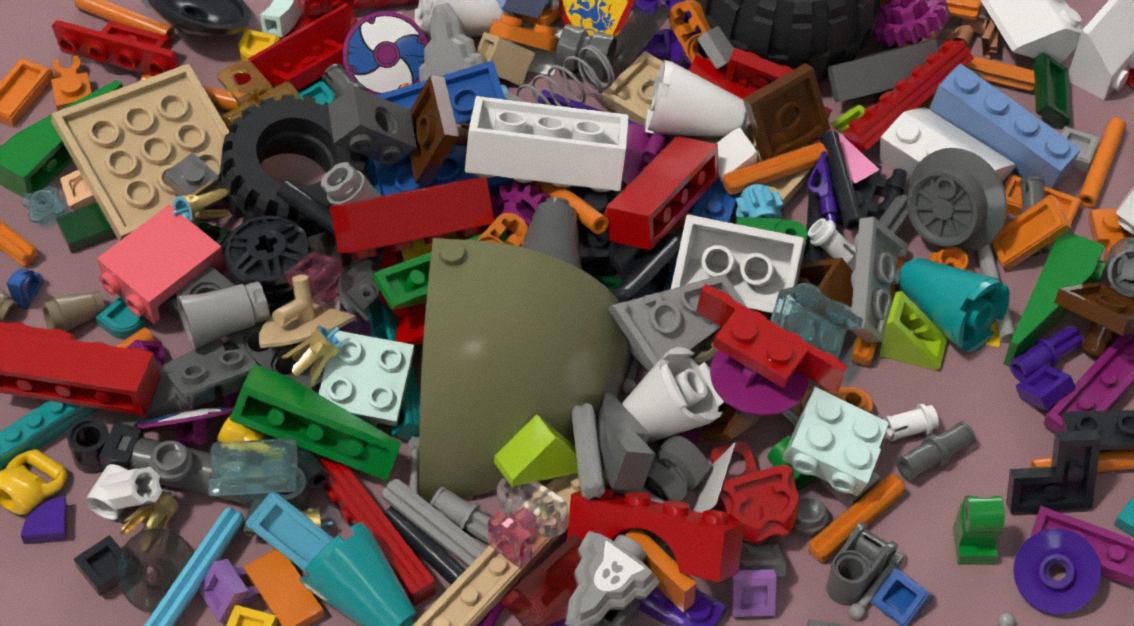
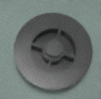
M943 148L928 154L915 167L908 187L907 210L912 225L927 241L943 248L953 246L962 249L964 252H971L985 247L1000 233L1006 219L1007 199L998 174L983 158L965 149Z

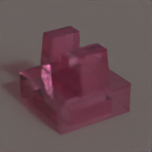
M311 252L286 271L285 275L291 287H293L292 278L294 276L307 275L312 298L319 293L322 302L329 303L339 295L336 279L344 273L340 259Z
M524 506L510 517L499 510L488 520L489 545L521 569L532 559V540L537 536V530L532 525L537 521V516Z

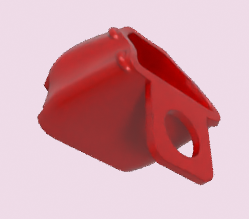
M743 440L735 442L733 452L743 456L746 463L745 470L737 476L726 472L717 503L714 507L718 508L719 511L727 513L729 515L728 519L743 522L742 539L751 544L759 545L769 536L777 538L787 537L794 527L800 508V496L795 486L792 468L786 465H779L757 471L750 445ZM733 443L715 447L710 453L712 464Z

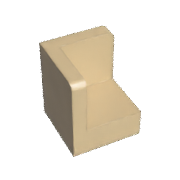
M484 32L476 50L477 53L484 55L486 62L494 61L498 77L517 85L523 84L535 55L534 52L486 32Z

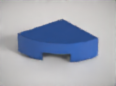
M24 268L17 270L9 278L7 286L11 298L18 303L17 307L26 310L29 308L44 283V279L40 273Z

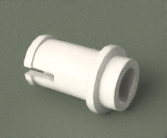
M824 218L817 220L808 231L811 244L820 246L833 259L843 258L848 263L854 257L853 254L856 253L855 246L835 229L836 224L832 220L826 221Z
M923 403L918 404L915 410L884 417V420L889 422L890 428L886 429V434L891 442L919 433L931 435L933 430L939 427L935 408L932 405L925 406Z

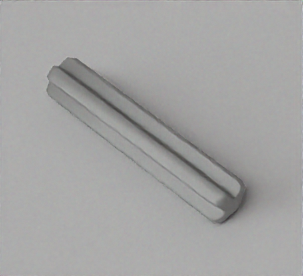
M585 403L583 406L576 405L573 408L572 422L579 486L582 496L590 500L593 497L600 498L604 494L605 489L596 416L593 406Z
M399 479L389 482L383 490L382 498L467 567L485 550L482 545Z

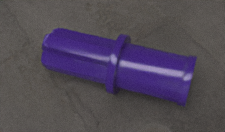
M1073 326L1070 328L1066 327L1047 340L1040 338L1035 341L1034 347L1010 360L1011 364L1009 367L1014 377L1021 382L1044 364L1051 367L1058 365L1061 357L1082 345L1083 338L1079 334V330Z

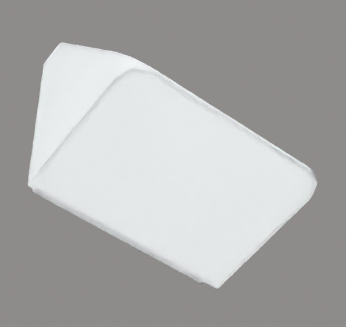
M740 127L731 131L716 143L718 144L719 178L721 181H723L724 174L755 164L757 161V151Z

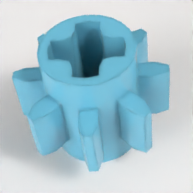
M754 184L748 186L741 192L740 197L736 198L738 207L734 210L737 217H782L780 208L784 205L779 192L771 193L767 185Z

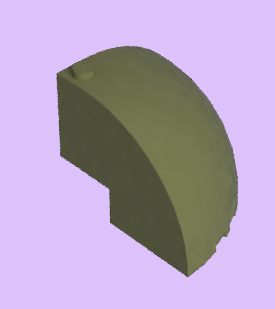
M433 238L421 373L419 426L420 497L430 504L433 496L442 486L468 502L473 501L472 496L498 491L499 495L510 492L511 485L494 464V456L536 414L568 439L575 447L572 422L573 408L576 405L583 406L585 403L593 406L597 419L605 394H613L617 399L619 398L629 373L633 355L628 338L608 309V307L620 302L606 286L578 267L539 251L498 242Z

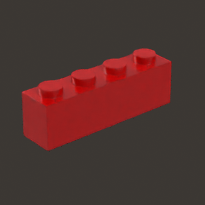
M676 136L648 166L644 167L642 172L631 183L626 185L625 189L612 202L608 203L604 216L609 220L608 241L651 250L719 178L718 144Z
M487 177L466 179L329 206L338 254L353 252L354 259L377 256V248L388 245L390 252L413 248L412 240L421 238L424 239V244H432L433 238L447 239V233L455 231L458 232V237L481 234L480 226L494 222Z
M0 329V393L140 416L146 415L161 379L153 352H148L141 348L129 349L110 346L103 342L90 343L71 340L64 336L52 337L33 334L26 330Z

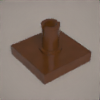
M806 63L743 98L757 148L763 161L796 150L830 130L814 68Z
M434 75L429 76L410 110L417 148L409 153L416 184L430 185L453 145L467 147L470 123L455 122L445 78Z
M1098 281L1059 288L1054 303L1092 321L1085 342L1082 344V349L1088 353L1101 356L1108 349L1114 332L1120 335L1134 333V298L1121 295L1115 289Z

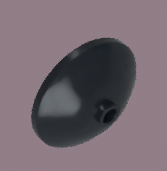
M147 0L151 8L169 25L193 37L220 38L233 36L244 31L251 19V11L243 0Z

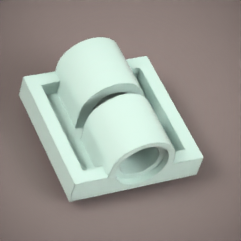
M338 331L334 336L340 341L342 348L336 356H332L325 366L319 395L374 427L378 423L398 426L415 352L414 345Z

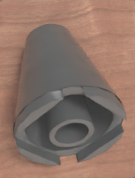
M557 197L547 198L546 202L538 204L521 247L559 258L582 270L576 209L569 206L568 200Z

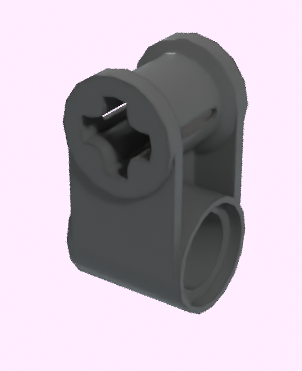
M860 522L854 528L845 545L834 557L826 583V591L829 597L841 605H852L861 600L875 579L888 565L899 545L894 541L888 543L867 530L868 525ZM843 576H849V577L853 578L854 580H848V579L844 578Z

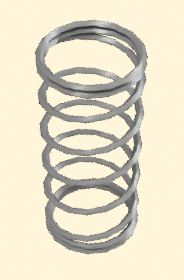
M586 45L579 51L578 57H567L563 62V67L558 65L551 66L548 70V76L537 75L533 79L532 86L527 84L520 85L516 95L505 94L504 98L505 100L525 102L519 97V92L522 88L528 87L532 89V96L536 104L539 103L535 92L544 99L547 105H551L541 91L534 87L537 79L545 78L547 79L548 89L555 104L561 106L553 93L550 82L560 90L566 100L567 107L571 108L570 101L562 87L550 78V73L554 69H562L566 87L573 98L580 103H585L586 101L584 88L578 78L565 68L566 63L572 59L578 60L581 77L586 86L594 93H600L601 88L606 89L612 86L614 83L613 69L601 50L595 46ZM587 50L596 54L603 63L608 75L607 84L599 80L595 71L588 64L586 58ZM582 67L587 76L589 77V79L596 86H598V90L593 89L592 86L588 83L587 79L584 76ZM566 72L580 87L583 100L579 99L572 91L566 77Z

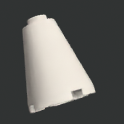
M419 0L418 9L415 8L414 22L422 29L427 41H430L429 24L434 6L448 3L460 18L463 34L468 37L483 36L484 32L489 33L493 19L500 20L501 14L513 16V13L501 10L497 0Z
M664 60V63L661 64L651 93L653 98L651 109H647L645 132L660 135L725 137L739 127L742 131L746 132L750 121L743 99L673 62Z
M676 347L666 352L622 403L650 434L647 444L710 424L721 417L722 412H718V406L723 404L724 401L713 388L710 379V368L705 362L698 366L690 358L695 353L689 349Z

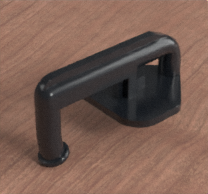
M680 233L665 235L651 250L616 242L610 243V260L623 279L611 292L620 303L663 292L669 276V262L679 253L682 239Z

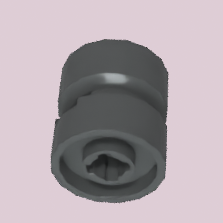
M566 24L558 41L555 65L563 67V62L567 57H578L579 51L583 47L592 45L604 53L612 66L616 53L617 37L598 31L589 36L586 29ZM587 50L586 58L588 64L595 71L599 80L606 81L608 75L603 63L596 54ZM569 60L565 68L577 74L579 72L578 60ZM583 69L584 76L588 77Z
M1126 237L1117 241L1110 248L1107 255L1108 280L1113 289L1127 297H1134V237Z
M672 435L654 452L655 457L643 487L664 501L682 502L687 497V491H692L709 474L710 467L703 453L689 440L678 435Z

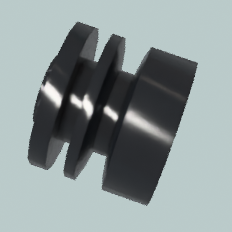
M264 215L248 219L236 227L227 239L225 255L230 273V282L234 285L243 284L244 286L253 282H259L263 288L271 316L275 310L295 300L292 282L294 276L307 275L310 287L314 285L310 264V249L305 231L294 221L284 217Z

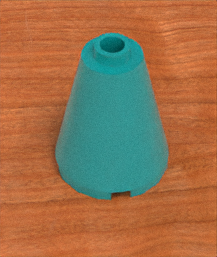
M919 257L906 262L900 269L899 290L956 347L967 352L977 350L989 341L995 333L990 330L996 318L1003 320L1010 301V290L1008 286L1004 285L997 278Z
M363 522L350 527L355 534L347 540L338 535L329 542L304 569L310 576L300 577L299 579L306 589L359 626H412L414 624L413 620L417 616L414 606L372 531Z

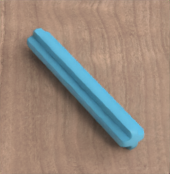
M231 507L223 510L144 626H174L199 590L212 563L220 559L243 525L244 516Z

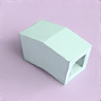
M273 0L270 7L260 14L263 33L284 37L291 31L303 13L299 1Z

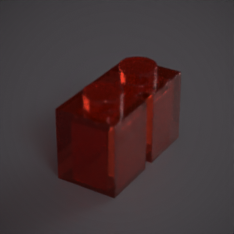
M575 533L501 600L503 605L522 626H539L578 587L574 572L581 561L577 551L582 540Z

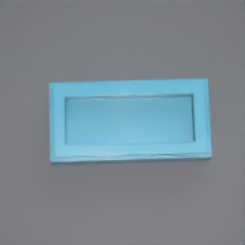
M275 490L268 494L245 522L250 529L303 570L334 539V537Z

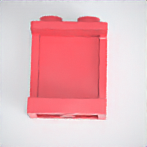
M167 205L97 258L101 272L99 281L104 289L111 295L117 293L125 300L127 307L137 317L143 315L152 324L160 320L159 305L208 267H214L221 274L226 271L222 247L182 214L173 215L172 213L177 210L171 205Z

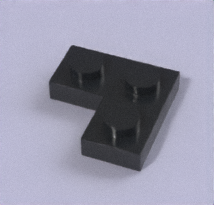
M1097 430L1055 432L1051 467L1010 469L1006 499L1010 513L1039 511L1041 506L1052 510L1092 508L1101 437Z

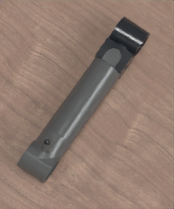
M85 417L77 420L70 426L66 436L75 466L80 471L89 474L103 472L109 464H115L127 470L150 467L149 461L154 449L163 442L144 437L142 428L117 422L114 423L109 434L107 425L96 417ZM188 448L192 455L193 466L187 476L174 482L159 480L160 484L251 505L245 522L272 490H275L301 512L306 511L310 504L307 479L304 472L293 464H282L272 468L193 448ZM285 491H294L293 493L287 495L281 494ZM245 524L244 533L247 536L256 535V532Z

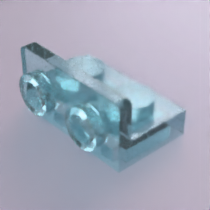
M800 283L798 286L779 290L770 321L786 331L798 334L805 342L839 359L846 331L861 328L863 319L852 313L848 305L833 301L821 294V290L818 287L807 283Z
M296 439L215 442L212 444V471L208 478L209 496L297 491L299 468Z

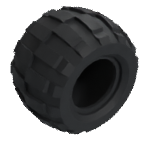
M696 0L701 4L710 28L713 29L719 26L734 48L745 52H753L763 59L778 65L788 66L793 70L806 63L814 68L817 82L820 79L829 77L828 66L856 58L859 50H863L877 23L881 0Z

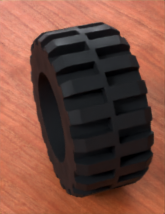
M282 95L281 100H274V97L261 100L259 107L253 104L243 110L242 117L235 118L229 126V133L225 135L219 173L220 189L224 188L228 191L227 196L223 200L229 203L228 210L234 218H243L242 223L248 219L264 215L281 216L294 221L305 231L308 243L317 242L320 235L324 238H329L333 234L276 196L283 183L267 174L260 164L275 155L298 154L315 161L325 173L329 172L336 164L348 162L367 179L369 157L334 144L328 108L329 103L325 102L324 105L315 102L316 98L305 96L304 99H294V95ZM321 181L311 185L298 186L328 208L332 206L327 199V193L321 187Z

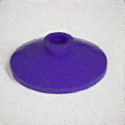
M1053 528L1037 532L1021 545L1014 560L1013 573L1017 589L1031 606L1045 613L1060 615L1075 612L1090 602L1100 584L1101 565L1095 549L1085 538L1070 530ZM1061 565L1066 569V575L1062 580L1056 581L1050 577L1049 570L1052 566Z

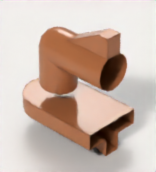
M980 17L976 20L964 19L959 27L946 35L945 42L951 39L953 41L964 40L968 47L974 33L983 34V58L989 59L993 52L997 53L998 41L1001 37V33L992 18L989 22V19Z

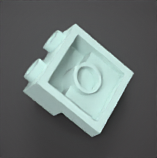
M814 387L808 396L782 460L791 464L800 473L814 475L830 483L839 492L858 496L869 482L881 449L879 447L889 422Z

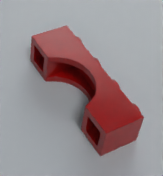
M604 484L605 492L600 498L585 499L582 496V491L571 494L566 544L580 547L588 531L599 533L614 541L618 535L625 536L631 529L641 528L657 534L668 544L676 558L680 573L719 583L739 572L744 523L728 519L729 515L725 512L705 510L701 513L689 510L690 505L680 501L659 503L651 501V495L642 492L617 493L613 492L614 489L609 484Z

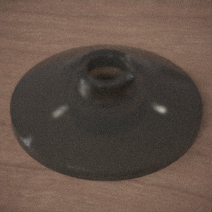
M161 528L147 529L131 537L122 547L116 565L117 581L125 598L137 609L152 614L194 554L192 547L177 533ZM148 567L156 570V581H152L147 574Z

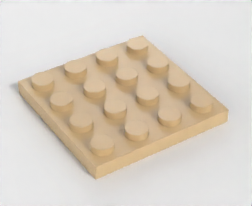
M189 64L62 109L51 115L53 126L119 241L167 205L173 207L174 199L179 195L164 182L165 172L192 152L219 176L225 135L229 133L228 128ZM219 182L210 192L220 189L221 183ZM223 198L205 206L203 210L225 201Z

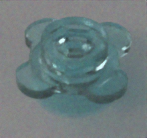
M47 186L43 190H38L33 194L28 193L22 197V205L28 208L30 212L28 217L31 222L42 225L51 224L56 221V217L65 212V204L59 201L57 197L59 192L56 187Z

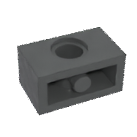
M355 86L328 105L333 141L336 145L389 166L399 162L417 148L411 111L407 108Z

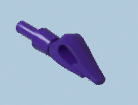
M823 151L808 180V188L813 195L821 198L822 217L826 218V221L832 220L836 224L835 229L838 231L836 216L839 212L833 193L827 153ZM821 174V184L817 188L815 187L818 175Z

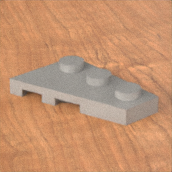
M875 217L860 218L859 231L854 241L857 253L855 270L851 275L853 298L852 307L848 311V322L850 330L867 343L882 342L892 306V299L889 293L891 284L899 283L901 275L900 269L896 268L898 258L906 256L909 245Z
M725 274L608 307L611 315L649 371L669 350L676 347L690 350L721 327L696 311L701 288L705 283L718 291L726 292L733 300L747 307Z

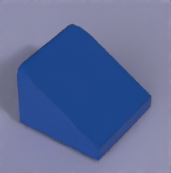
M895 568L870 602L899 625L908 626L930 603L934 595L902 570Z

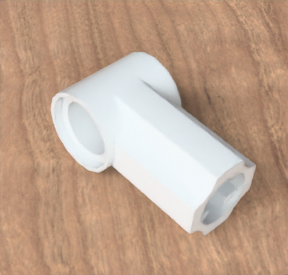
M109 464L85 498V503L98 516L108 520H117L124 508L157 501L162 493L159 483L160 475L151 467L127 470L121 466Z

